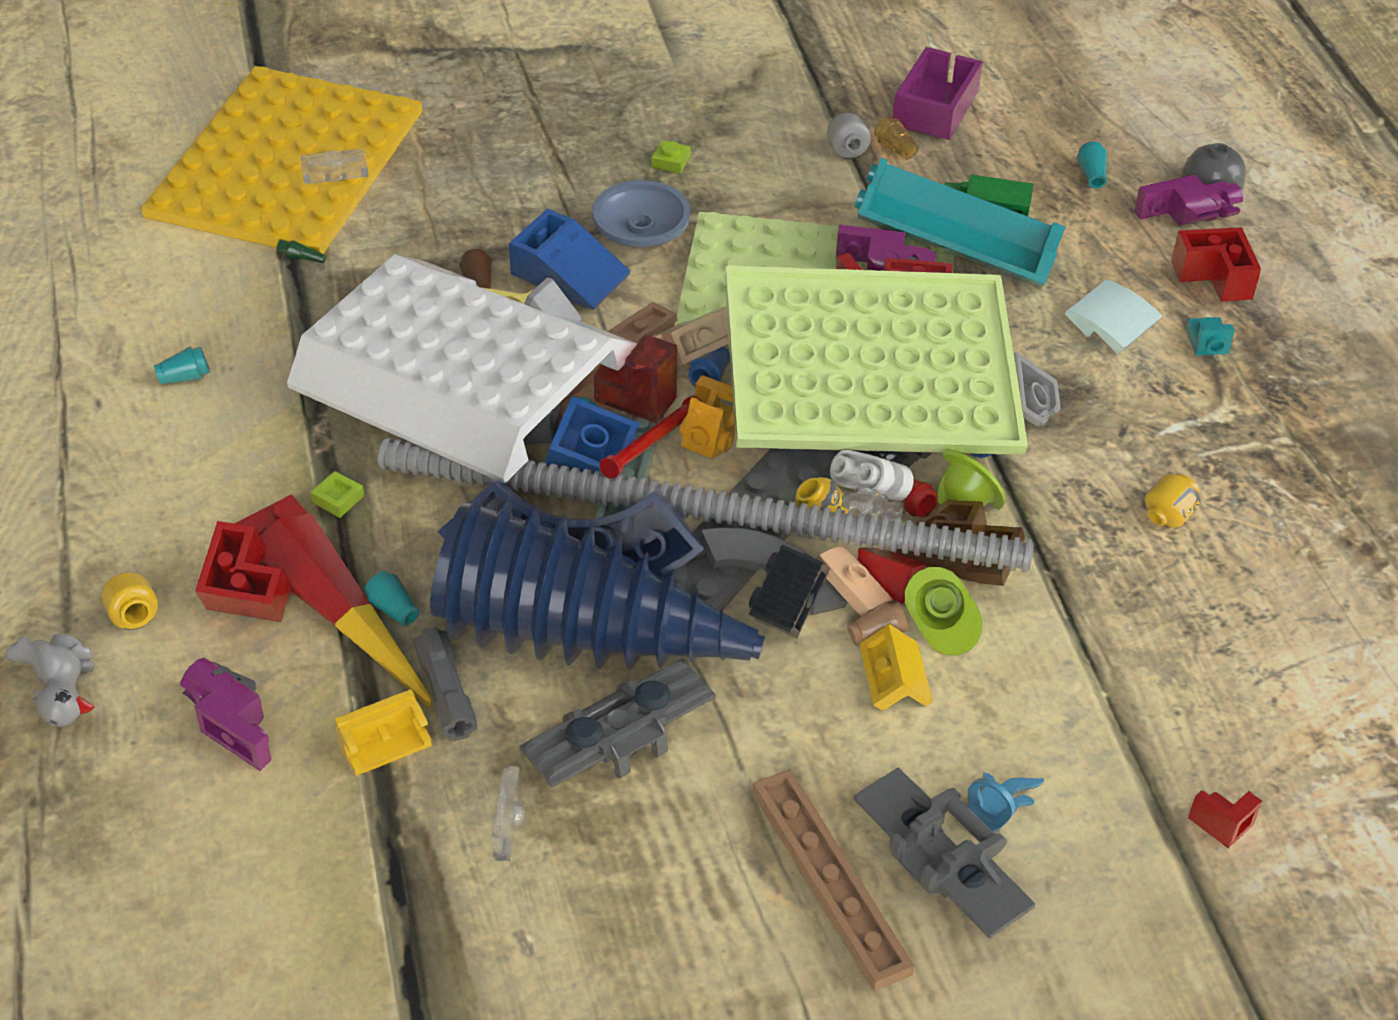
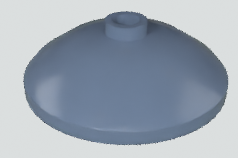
M647 180L627 181L609 187L597 197L593 205V221L597 229L604 236L616 243L636 248L655 247L670 242L685 231L690 221V206L687 199L678 190L666 184Z

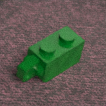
M971 174L969 182H945L944 184L998 206L1029 216L1033 183Z

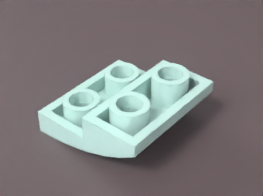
M1107 279L1065 312V315L1087 337L1096 332L1117 355L1155 325L1162 317L1152 305L1139 295Z

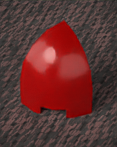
M858 548L857 560L868 570L870 575L889 594L892 600L902 604L905 603V590L909 580L918 571L925 569L927 563L896 552L879 550V548Z

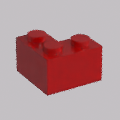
M1242 227L1178 230L1171 263L1179 282L1212 280L1221 302L1253 300L1261 267Z
M217 521L195 592L206 610L281 622L291 585L281 568L259 565L265 545L255 527Z

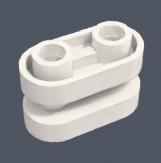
M845 449L837 453L831 463V478L835 484L893 501L905 499L913 487V474L907 466L879 457Z

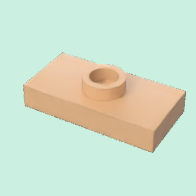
M843 544L819 554L816 558L830 568L826 577L827 580L861 617L885 602L890 603L892 600L889 594Z

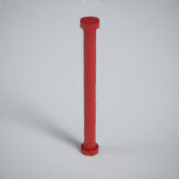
M695 395L687 397L681 407L617 454L608 455L603 458L599 465L601 473L607 478H616L621 474L625 465L682 423L683 419L687 416L692 397L700 402L702 400Z

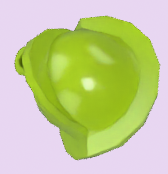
M948 448L943 452L942 456L950 465L942 474L937 487V502L939 505L946 500L983 502L984 507L991 503L998 511L1004 506L1006 502L1005 493L1000 483L985 467L963 453Z

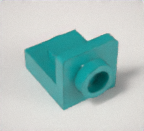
M1220 317L1187 319L1185 330L1195 356L1229 354L1235 332L1232 324H1223Z

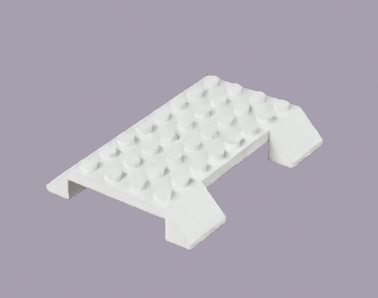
M394 254L301 336L287 384L290 389L505 484L528 461L523 438L599 363L618 371L639 350V344L583 322L556 317L478 287L476 281L428 262Z

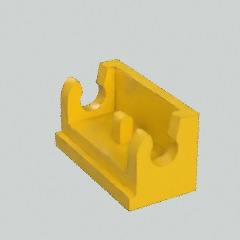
M411 689L335 718L338 744L355 776L432 746L431 738L424 727L428 725V722Z

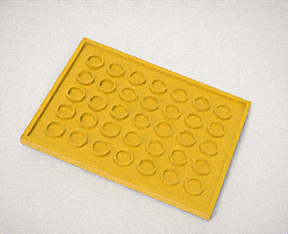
M255 66L142 205L143 217L275 248L280 239L286 241L294 240L324 254L422 113V101Z

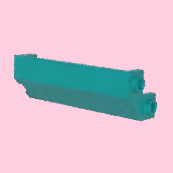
M884 158L880 159L878 165L872 163L866 178V182L869 183L867 191L860 190L854 208L859 209V219L890 231L905 232L906 237L1042 288L1045 285L1066 226L1055 222L1052 225L1043 223L887 164V159Z

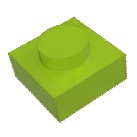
M661 140L651 157V168L681 174L691 157V146L682 145L674 141Z
M334 471L314 488L310 495L313 504L341 518L364 497V490L362 485Z

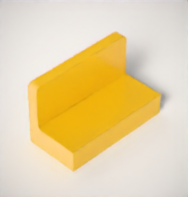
M888 624L859 644L872 703L875 707L884 711L907 695L924 706H928L933 702L920 647L915 640Z

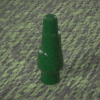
M280 239L277 243L276 251L285 254L288 258L304 259L319 263L326 261L325 254L297 241Z

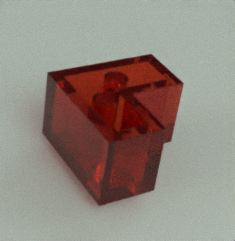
M645 334L626 357L625 364L618 371L601 365L593 375L594 401L658 424L677 398V345Z

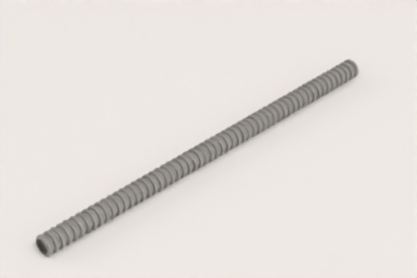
M385 438L379 447L378 464L381 470H388L390 468L391 471L398 472L401 469L403 473L409 474L412 471L414 475L419 476L423 472L425 477H431L434 474L437 479H442L445 476L446 480L453 481L456 478L457 482L462 483L465 480L469 484H475L478 481L481 486H486L488 483L490 485L493 481H497L421 446H415L414 443L409 441L404 443L403 440L397 439L394 442L392 438ZM532 460L525 463L505 483L513 491H519L522 488L524 493H530L534 490V493L537 495L545 492L546 496L552 497L556 494L557 498L562 499L566 495L569 500H575L576 497H579L580 502H586L587 499H590V502L593 504L601 501L602 505L608 506L612 503L613 507L618 508L622 504L625 509L640 502L653 491H660L681 516L686 519L691 515L693 520H699L700 517H703L705 522L715 519L717 524L727 521V525L733 526L734 523H738L739 527L742 528L746 524L750 525V529L755 530L758 526L762 528V531H768L769 528H772L774 533L784 530L786 535L796 532L798 537L808 534V538L814 539L815 536H820V540L826 541L827 537L836 543L839 539L843 540V544H849L850 541H853L855 546H861L862 543H865L867 548H873V545H878L879 550L890 547L892 552L902 549V553L908 554L909 551H914L916 556H920V553H926V557L931 558L932 554L938 555V559L941 560L946 556L950 557V561L954 562L956 558L962 559V563H967L968 560L974 561V565L984 562L986 567L996 564L998 569L1009 566L1010 571L1021 568L1022 573H1027L1030 570L1034 547L1032 539L1020 542L1019 537H1015L1014 540H1008L1007 535H1003L1001 539L996 538L994 533H991L990 537L984 536V532L981 531L978 532V535L972 534V530L967 529L966 533L960 532V528H955L954 531H951L948 526L938 529L936 524L925 527L924 522L913 525L912 520H907V523H901L899 518H896L895 521H890L889 517L886 516L881 520L874 514H872L871 518L866 517V513H860L859 516H856L854 511H848L847 514H843L842 509L831 512V508L825 507L824 510H820L817 505H813L812 508H808V505L804 503L800 507L796 506V502H790L789 505H786L784 500H778L777 503H774L772 498L762 501L760 496L750 499V495L744 494L743 497H739L738 493L734 492L730 496L727 495V491L722 490L717 494L715 489H709L708 492H705L703 487L693 490V487L690 485L682 488L681 484L675 483L674 486H670V482L665 481L660 485L658 480H652L651 483H648L646 478H641L637 481L636 477L633 476L625 479L624 475H618L616 478L610 479L603 476L601 471H595L592 474L589 469H584L583 472H580L579 468L573 467L572 470H569L568 466L563 465L559 469L557 464H551L547 467V464L544 462L536 465L535 461Z

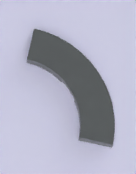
M713 528L701 530L699 536L712 568L742 567L755 571L765 570L769 557L773 552H779L782 544L810 556L787 541L748 529ZM826 578L810 614L815 615L846 607L848 602Z

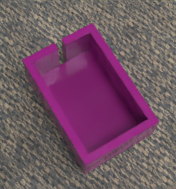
M925 47L895 93L892 125L903 127L906 130L929 134L935 138L950 140L979 92L983 61L957 55L955 57L952 83L948 82L951 53Z

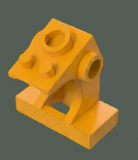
M702 375L696 382L695 396L699 397L702 402L696 398H691L688 413L681 423L679 434L682 436L681 447L713 459L722 452L727 453L735 437L733 408L720 403V398L733 403L732 386Z

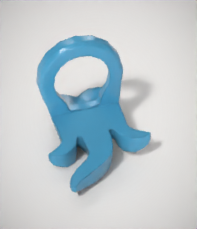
M983 772V778L974 780L968 788V808L995 833L1008 823L1018 808L1034 805L1035 801L1029 796L1022 795L1014 799L1013 796L1019 791L1041 786L1044 778H1011L1001 785L994 780L993 776Z

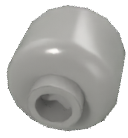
M844 113L836 116L830 122L827 129L828 142L833 150L843 158L853 159L859 157L866 152L870 145L871 136L869 129L862 119L853 113Z

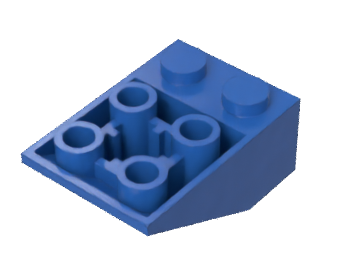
M548 208L509 243L511 275L536 286L540 285L547 277L551 278L568 300L591 310H594L630 275V270L578 222Z

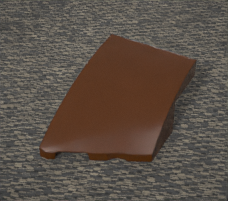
M946 500L932 514L925 516L916 523L918 525L919 522H924L925 527L936 524L938 529L948 526L951 531H954L955 528H960V532L966 533L967 529L972 530V534L976 535L981 531L984 532V536L989 537L991 533H994L996 538L1001 539L1003 535H1007L1008 540H1014L1015 537H1019L1020 542L1025 540L1023 527L987 525L983 502ZM897 549L896 553L927 563L926 568L942 567L952 571L959 579L983 584L1004 586L1010 573L1009 566L998 569L996 564L986 567L984 562L974 565V561L968 560L967 563H962V559L956 558L954 562L950 561V557L946 556L941 560L938 559V555L934 554L929 558L926 557V553H920V556H916L914 551H909L908 554L902 553V549Z

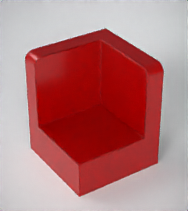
M1201 790L1195 795L1188 819L1229 849L1254 825L1262 800L1248 791L1235 804H1232L1218 792H1213L1209 795Z

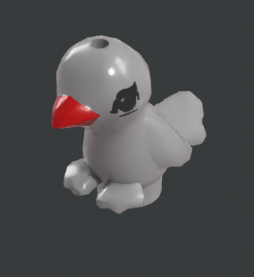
M55 634L51 638L50 643L43 640L31 642L21 636L16 643L8 647L6 658L12 662L26 663L32 666L37 677L45 685L42 690L33 691L36 697L32 698V701L37 706L38 712L46 723L55 727H65L71 725L81 714L89 713L95 708L94 705L82 698L76 690L75 684L80 673L93 672L95 663L90 661L93 658L90 648L83 647L76 638L67 634Z

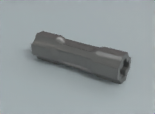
M437 627L424 629L418 637L414 638V646L421 668L426 672L436 702L435 712L443 737L451 738L453 741L468 738L470 733L477 729V720L470 699L464 694L454 664L455 655L447 631L439 630Z

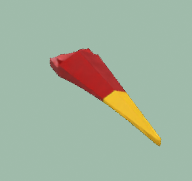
M292 494L234 523L256 528L265 545L259 565L281 568L291 585L290 592L338 628L408 690L411 689L414 696L425 706L431 707V696L312 513L308 514Z

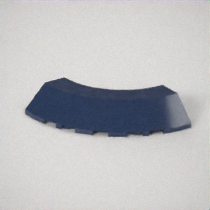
M493 481L478 494L480 495L481 505L494 511H498L507 498L511 497L513 516L522 520H526L536 508L514 493L506 484L499 481ZM653 491L630 508L610 516L596 519L566 518L568 535L581 540L593 526L595 545L605 551H608L621 538L622 557L633 564L648 551L649 570L661 578L666 576L673 568L675 571L705 549L686 520L660 491ZM539 509L541 526L553 530L563 518L562 516ZM452 519L438 531L444 539Z

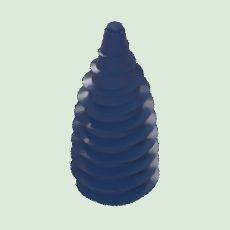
M480 495L472 503L464 502L461 504L446 533L431 588V615L446 619L448 635L452 640L459 639L469 626L475 627L476 639L480 647H485L497 633L504 634L505 647L509 654L516 652L525 640H532L535 656L538 660H542L554 645L563 646L567 665L574 663L583 650L593 651L597 669L604 666L612 653H623L628 670L635 666L641 656L655 655L659 667H663L668 658L674 656H689L691 663L697 657L750 661L751 657L755 659L760 658L765 636L758 634L759 630L723 613V608L717 610L698 598V589L689 594L675 585L674 568L664 578L650 571L648 551L633 564L622 557L621 538L608 551H605L595 545L593 526L581 540L568 535L566 515L553 530L541 526L538 506H536L526 520L514 517L511 497L507 498L498 511L483 507Z

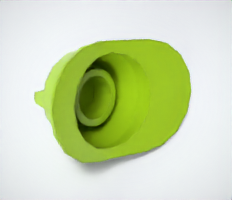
M928 567L918 571L909 580L906 587L905 604L924 638L934 650L944 655L959 656L969 652L979 642L982 635L983 619L978 606L967 588L952 571L945 568Z

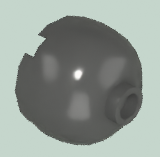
M1222 143L1207 144L1198 147L1187 158L1182 177L1196 174L1204 185L1218 182H1234L1243 191L1246 166L1241 155L1231 147Z

